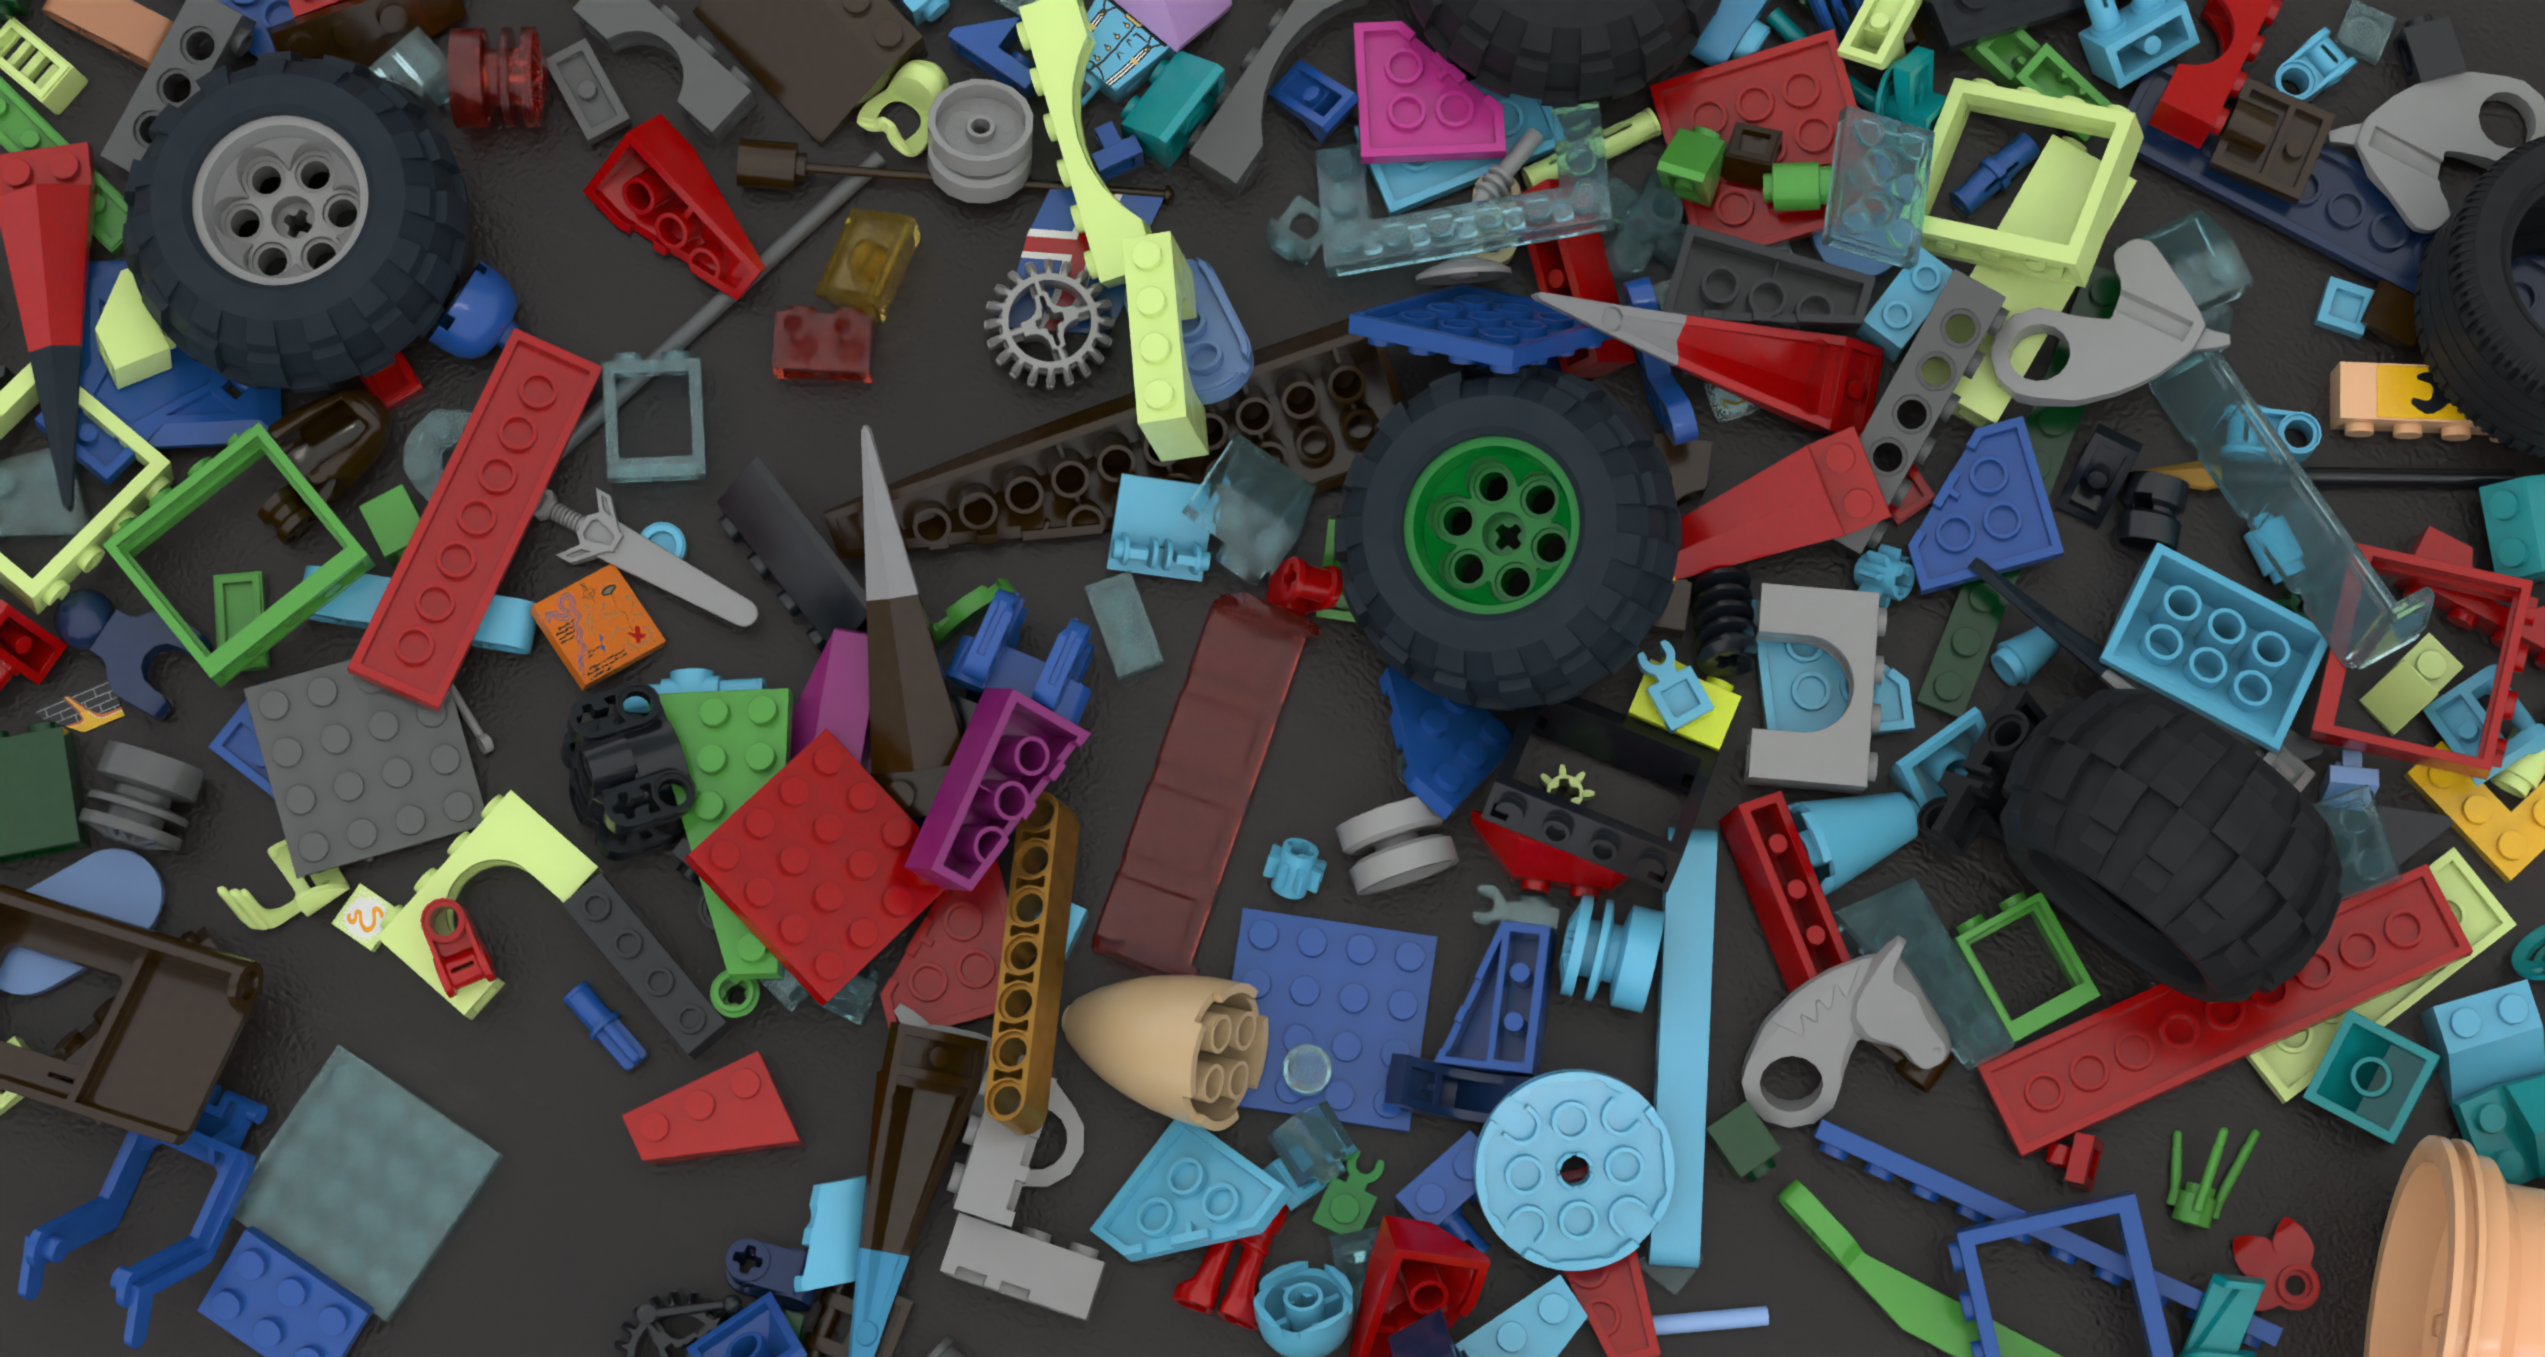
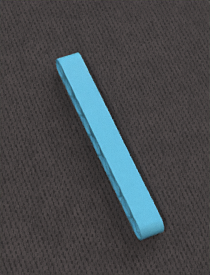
M1667 827L1665 838L1671 841L1676 827ZM1692 829L1668 892L1663 891L1662 911L1665 912V919L1660 941L1653 1108L1659 1114L1671 1139L1675 1158V1181L1667 1211L1661 1222L1655 1225L1647 1237V1264L1652 1266L1698 1268L1700 1260L1718 839L1716 829Z

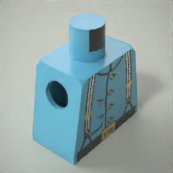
M1095 0L1087 12L1096 44L1086 67L1081 92V108L1087 104L1098 90L1115 103L1123 101L1149 80L1156 66L1164 58L1171 61L1175 56V51L1113 0Z

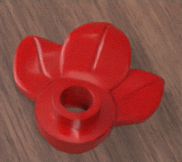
M2283 1217L2276 1227L2272 1240L2254 1235L2237 1236L2233 1239V1258L2240 1272L2244 1276L2260 1277L2266 1281V1286L2260 1295L2255 1311L2263 1312L2279 1305L2287 1310L2299 1311L2310 1307L2317 1300L2321 1285L2318 1274L2311 1267L2314 1245L2310 1236L2296 1221L2289 1217ZM2291 1276L2298 1278L2302 1283V1290L2298 1295H2292L2286 1289V1281Z

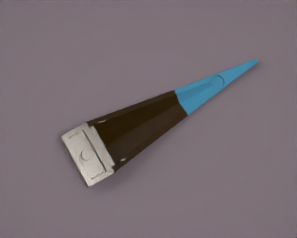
M891 1022L882 1070L877 1071L848 1357H875L888 1315L922 1223L960 1131L979 1091L988 1045L986 1040L902 1023Z

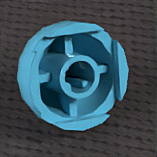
M1296 1261L1277 1267L1260 1281L1259 1292L1256 1297L1254 1296V1313L1261 1335L1271 1348L1284 1357H1324L1341 1346L1352 1329L1354 1313L1353 1288L1346 1275L1331 1265L1324 1264V1270L1309 1268L1308 1261Z

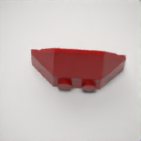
M1472 810L1470 829L1511 882L1521 883L1520 890L1535 894H1549L1550 887L1570 890L1569 897L1580 900L1582 893L1595 896L1594 901H1598L1599 894L1608 896L1631 878L1482 819L1483 811Z

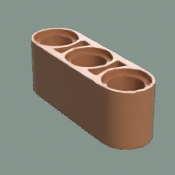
M47 0L41 9L45 15L64 27L147 69L174 23L170 19L133 0Z

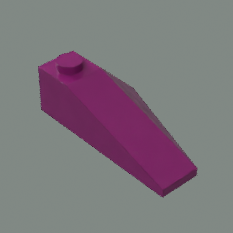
M835 627L793 709L791 760L827 728L862 767L866 768L870 739L867 632Z

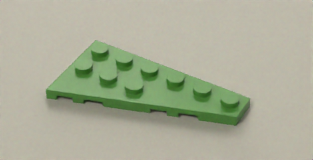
M789 688L658 694L665 715L672 724L679 739L689 774L696 788L692 808L681 817L691 852L791 761L794 695ZM672 784L677 805L679 806L686 800V793L680 786ZM699 877L727 973L731 979L782 978L783 965Z

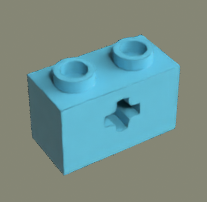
M1920 246L1865 316L1863 324L1856 335L1868 344L1883 348L1884 356L1895 363L1921 329L1953 270Z

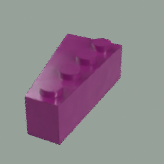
M985 688L904 867L943 889L972 891L1008 844V836L1020 820L1028 818L1037 806L1034 803L1050 781H1056L1066 767L1064 762L1076 747H1081L1091 733L1015 689Z

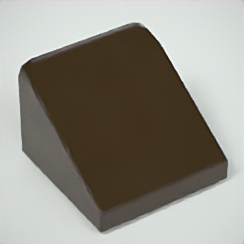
M1736 122L1724 155L1723 178L1727 181L1763 188V173H1772V164L1777 161L1783 131Z
M2380 280L2360 322L2389 346L2411 348L2417 344L2419 339L2416 336L2414 324V295L2385 280Z

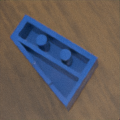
M1501 921L1475 975L1476 979L1464 1004L1460 1006L1454 1018L1455 1022L1434 1060L1435 1063L1500 1075L1534 1078L1540 1074L1557 934L1551 926Z

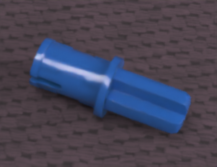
M588 981L580 983L563 999L564 1004L570 1007L591 1032L588 1037L592 1041L598 1040L623 1070H632L647 1056L646 1050L620 1021L622 1015L618 1011L613 1013L590 987Z

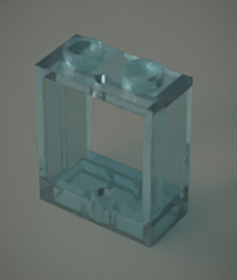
M677 350L661 352V360H642L641 353L626 352L612 354V362H602L608 482L628 483L706 479L700 358H691L690 351ZM689 374L693 455L620 458L616 377Z

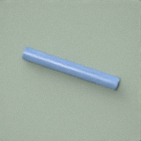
M1767 1306L1652 1316L1656 1335L1769 1326Z

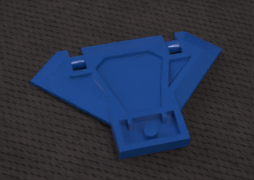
M89 261L80 386L155 449L227 446L228 439L235 432L239 436L258 422L267 431L269 426L282 418L281 388L266 387L256 389L228 380L222 374L206 367L199 361L193 360L177 345L176 348L170 350L171 369L118 390L98 351L95 328L120 271L128 268L127 261ZM232 385L242 393L237 399H234L226 392ZM78 406L76 460L109 487L136 460L135 452L129 447L124 448L119 443L117 437L114 436L113 439L83 413V409ZM41 412L34 419L35 425L47 435Z

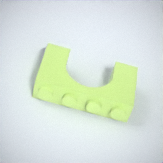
M1171 231L1122 238L1138 425L1161 462L1209 455L1205 408L1191 382L1182 332V320L1197 318L1193 272Z
M512 790L505 797L498 794L485 806L480 815L484 820L471 834L468 831H464L453 841L447 850L450 857L438 870L434 867L429 869L414 886V890L417 892L405 907L399 904L385 916L380 924V927L384 930L377 936L384 945L457 1010L471 1020L476 1017L505 983L499 977L491 982L483 979L459 989L457 996L449 998L436 972L433 955L421 927L420 919L426 905L440 898L452 899L456 902L459 892L473 876L492 867L510 866L530 873L563 903L598 873L605 874ZM453 909L443 910L436 917L435 929L439 935H449L455 931Z

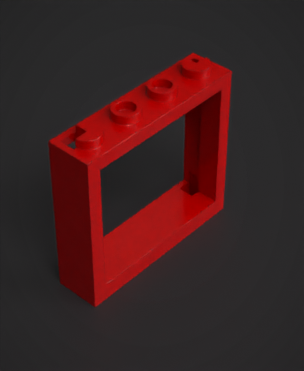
M2355 542L2309 739L2324 744L2487 780L2492 766L2501 768L2506 751L2507 739L2498 737L2502 719L2512 721L2518 692L2511 691L2509 688L2513 672L2522 674L2529 645L2520 643L2523 626H2533L2539 598L2530 596L2533 581ZM2369 572L2511 603L2476 757L2334 725Z

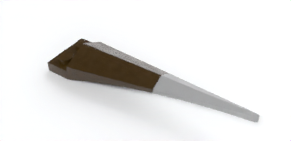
M864 425L861 430L871 769L877 783L910 818L924 817L928 815L965 732L922 604L873 433L868 425Z

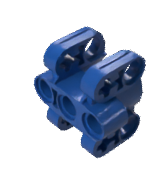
M999 588L987 610L976 637L962 635L946 670V678L979 696L982 695L985 688L1015 689L1078 726L1093 692L1081 684L1095 649V645L1088 642L1092 634L1091 627L1079 622L1078 618L1070 619L1067 628L1058 634L1047 661H1041L1016 650L1020 642L1019 630L1028 612L1027 609L1022 607L1025 599L1021 598L1019 593L1015 592L1012 594Z

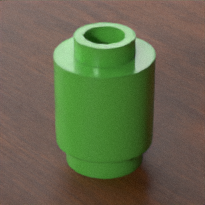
M1819 161L1773 163L1772 173H1763L1764 202H1773L1774 212L1821 210V205H1832V167L1819 166Z

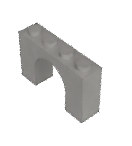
M1770 583L1761 584L1757 591L1756 634L1754 639L1806 644L1827 652L1837 661L1844 672L1848 685V701L1842 717L1831 726L1819 731L1793 732L1752 728L1747 736L1744 784L1862 794L1868 786V781L1875 782L1878 753L1870 752L1871 733L1879 732L1881 704L1873 703L1874 684H1882L1884 673V656L1876 655L1877 636H1885L1887 625V608L1879 607L1880 593Z

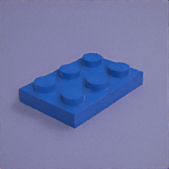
M252 1225L243 1232L197 1311L264 1357H346L375 1308Z

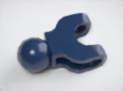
M79 589L67 594L59 602L54 614V627L59 638L70 647L78 650H90L97 657L101 658L106 665L108 683L113 693L120 699L156 720H164L171 709V704L168 699L164 698L161 693L157 692L150 685L147 674L150 663L158 654L169 650H176L193 657L156 611L140 616H129L118 609L115 610L109 598L93 589ZM190 626L191 629L200 638V640L204 643V645L210 650V648L212 647L211 642L206 638L205 635H203L195 628Z

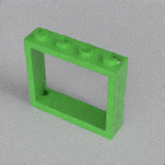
M259 422L252 428L249 427L239 436L235 432L227 441L228 447L214 458L205 457L194 464L187 473L189 476L174 489L168 487L157 493L148 504L150 508L136 519L128 518L120 522L118 525L121 528L102 544L208 676L220 688L376 566L365 550ZM266 454L342 546L343 550L211 653L134 557Z

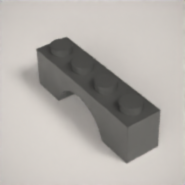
M580 0L572 8L578 23L613 54L625 48L639 45L657 47L671 54L683 68V84L677 100L682 115L717 146L756 106L755 99L750 90L754 86L751 80L737 67L732 66L727 70L715 59L719 55L718 52L702 36L697 35L692 39L681 29L684 24L683 21L665 4H662L658 9L649 0Z

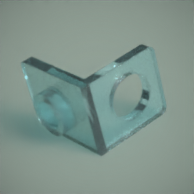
M1296 196L1279 221L1270 218L1268 221L1267 240L1270 242L1269 246L1283 258L1289 261H1293L1295 258L1306 266L1335 226V219L1302 196ZM1307 214L1317 221L1318 231L1314 237L1305 240L1290 230V223L1296 216Z

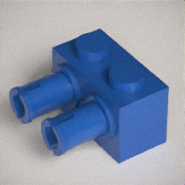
M1469 1130L1395 1196L1394 1201L1410 1219L1432 1222L1461 1241H1468L1473 1248L1484 1253L1491 1247L1490 1243H1487L1461 1214L1464 1211L1462 1206L1468 1200L1472 1203L1475 1200L1478 1202L1473 1178V1162L1478 1138Z

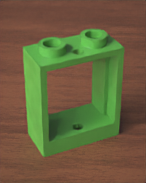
M2023 890L1998 904L2002 913L1985 921L1983 915L1979 914L1956 927L1960 936L1949 943L2007 1047L2101 996L2041 892L2028 898ZM2029 914L2071 989L2012 1021L1970 946Z

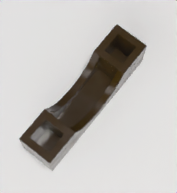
M1655 433L1653 442L1658 446L1672 475V485L1677 507L1688 501L1702 498L1707 485L1713 441L1698 439L1674 446L1666 434ZM1685 578L1672 581L1675 586L1669 603L1661 619L1657 618L1648 634L1682 638L1686 629L1692 583Z

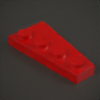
M1588 1166L1560 1172L1566 1182L1576 1183L1585 1177ZM1636 1250L1623 1259L1604 1267L1585 1271H1563L1578 1302L1588 1315L1587 1320L1606 1357H1661Z

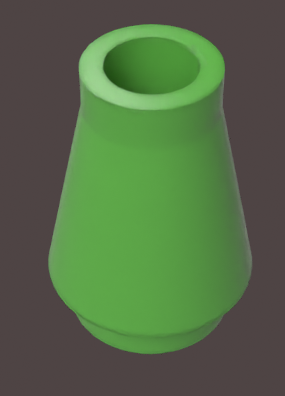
M727 970L721 972L714 979L710 989V998L714 1008L722 1015L731 1018L742 1017L750 1013L757 1005L760 996V989L756 979L732 980ZM745 990L746 999L743 1003L731 1002L732 994L735 991Z

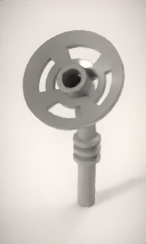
M1529 128L1498 166L1492 165L1488 173H1485L1482 177V181L1475 185L1477 192L1451 242L1452 249L1447 250L1448 260L1429 267L1416 275L1415 281L1417 284H1467L1497 280L1512 275L1511 267L1496 261L1477 258L1476 248H1472L1471 245L1491 204H1497L1501 200V196L1506 194L1507 188L1514 184L1513 176L1544 140L1540 132L1534 128Z

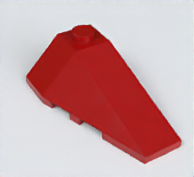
M1384 1215L1369 1258L1348 1357H1393L1388 1337L1441 1308L1448 1320L1447 1326L1450 1331L1460 1316L1467 1317L1477 1304L1491 1264L1489 1257L1432 1222Z

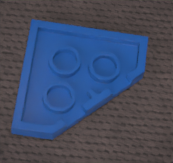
M2023 416L1975 429L1957 464L1951 470L1934 499L1932 507L1921 526L1916 530L1909 542L1908 553L1921 595L1982 579L1968 567L1976 557L1983 560L1999 574L2064 556L2063 546Z
M1389 665L1379 678L1382 695L1389 696L1393 713L1390 715L1389 721L1396 748L1403 750L1407 767L1403 772L1406 787L1442 819L1446 820L1503 762L1514 733L1486 709L1458 703L1434 694L1404 677Z

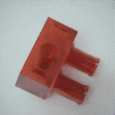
M792 305L786 311H775L772 370L776 379L873 382L876 326L872 315H865L864 310L853 307L837 308L833 314L816 313V308L805 305Z

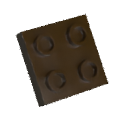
M2247 77L2234 102L2207 167L2296 205L2303 194L2336 115Z

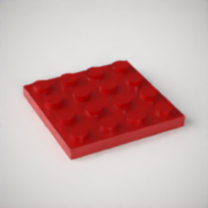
M1834 29L1649 85L1667 147L1678 128L1692 131L1694 126L1705 127L1721 135L1720 140L1725 141L1726 146H1728L1736 122L1783 131L1776 163L1819 161V166L1832 167V205H1821V210L1774 212L1773 202H1764L1763 188L1727 181L1723 178L1722 171L1711 207L1682 199L1689 224L1774 248L1888 213L1843 58L1839 57L1837 53L1839 43Z
M827 728L684 859L821 1006L825 1005L946 890L904 867L921 828Z

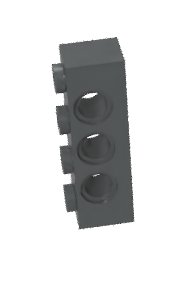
M186 0L100 156L129 172L133 159L141 161L151 144L152 139L148 135V129L168 103L179 108L191 96L201 90L196 83V80L223 65H227L231 69L237 57L243 56L250 48L254 39V32L252 30L257 22L219 0ZM212 37L214 41L213 53L207 59L200 60L198 56L199 45L203 40ZM188 79L191 84L190 94L184 101L177 102L175 89L181 81Z

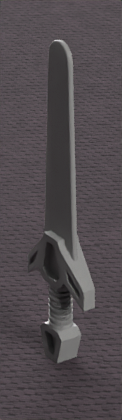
M596 488L599 512L584 516L559 503L556 494L552 490L546 489L534 515L540 522L551 519L576 532L580 543L557 554L558 558L571 565L601 559L735 625L747 627L757 620L758 609L752 601L619 522L613 498L609 494Z

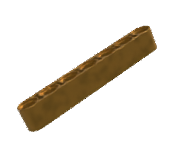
M1047 791L1041 792L1034 802L1037 806L1028 818L1020 820L1016 827L984 1099L985 1109L990 1117L1014 1133L1024 1136L1039 1130L1045 1122L1048 1112L1080 828L1079 818L1076 813ZM1053 815L1050 822L1045 825L1048 818ZM1048 861L1047 866L1040 872V868ZM1042 909L1041 914L1034 920L1036 913ZM1037 956L1034 964L1028 968L1031 960ZM1032 1003L1030 1010L1023 1016L1026 1007ZM1026 1051L1024 1059L1017 1064L1021 1054ZM1021 1099L1019 1107L1011 1114L1013 1106Z

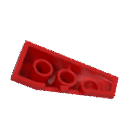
M661 113L628 131L583 190L585 195L616 227L628 234L635 231L653 242L652 249L664 256L669 253L673 254L689 265L691 273L735 300L742 298L766 269L695 149Z

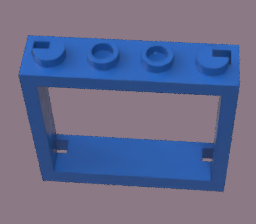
M2128 1190L1953 1229L1956 1242L1947 1243L1953 1272L1963 1271L1967 1291L1958 1293L1965 1322L1974 1321L1978 1340L1970 1342L1973 1357H2001L1975 1245L2115 1214L2148 1357H2174L2139 1206L2134 1192Z

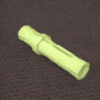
M1648 107L1634 116L1599 131L1572 145L1565 143L1559 146L1557 152L1549 157L1521 168L1523 181L1527 189L1547 179L1577 180L1583 177V172L1591 167L1662 135L1660 123L1655 113Z

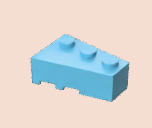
M1559 1274L1455 1345L1459 1351L1464 1349L1468 1357H1558L1587 1319L1588 1315Z

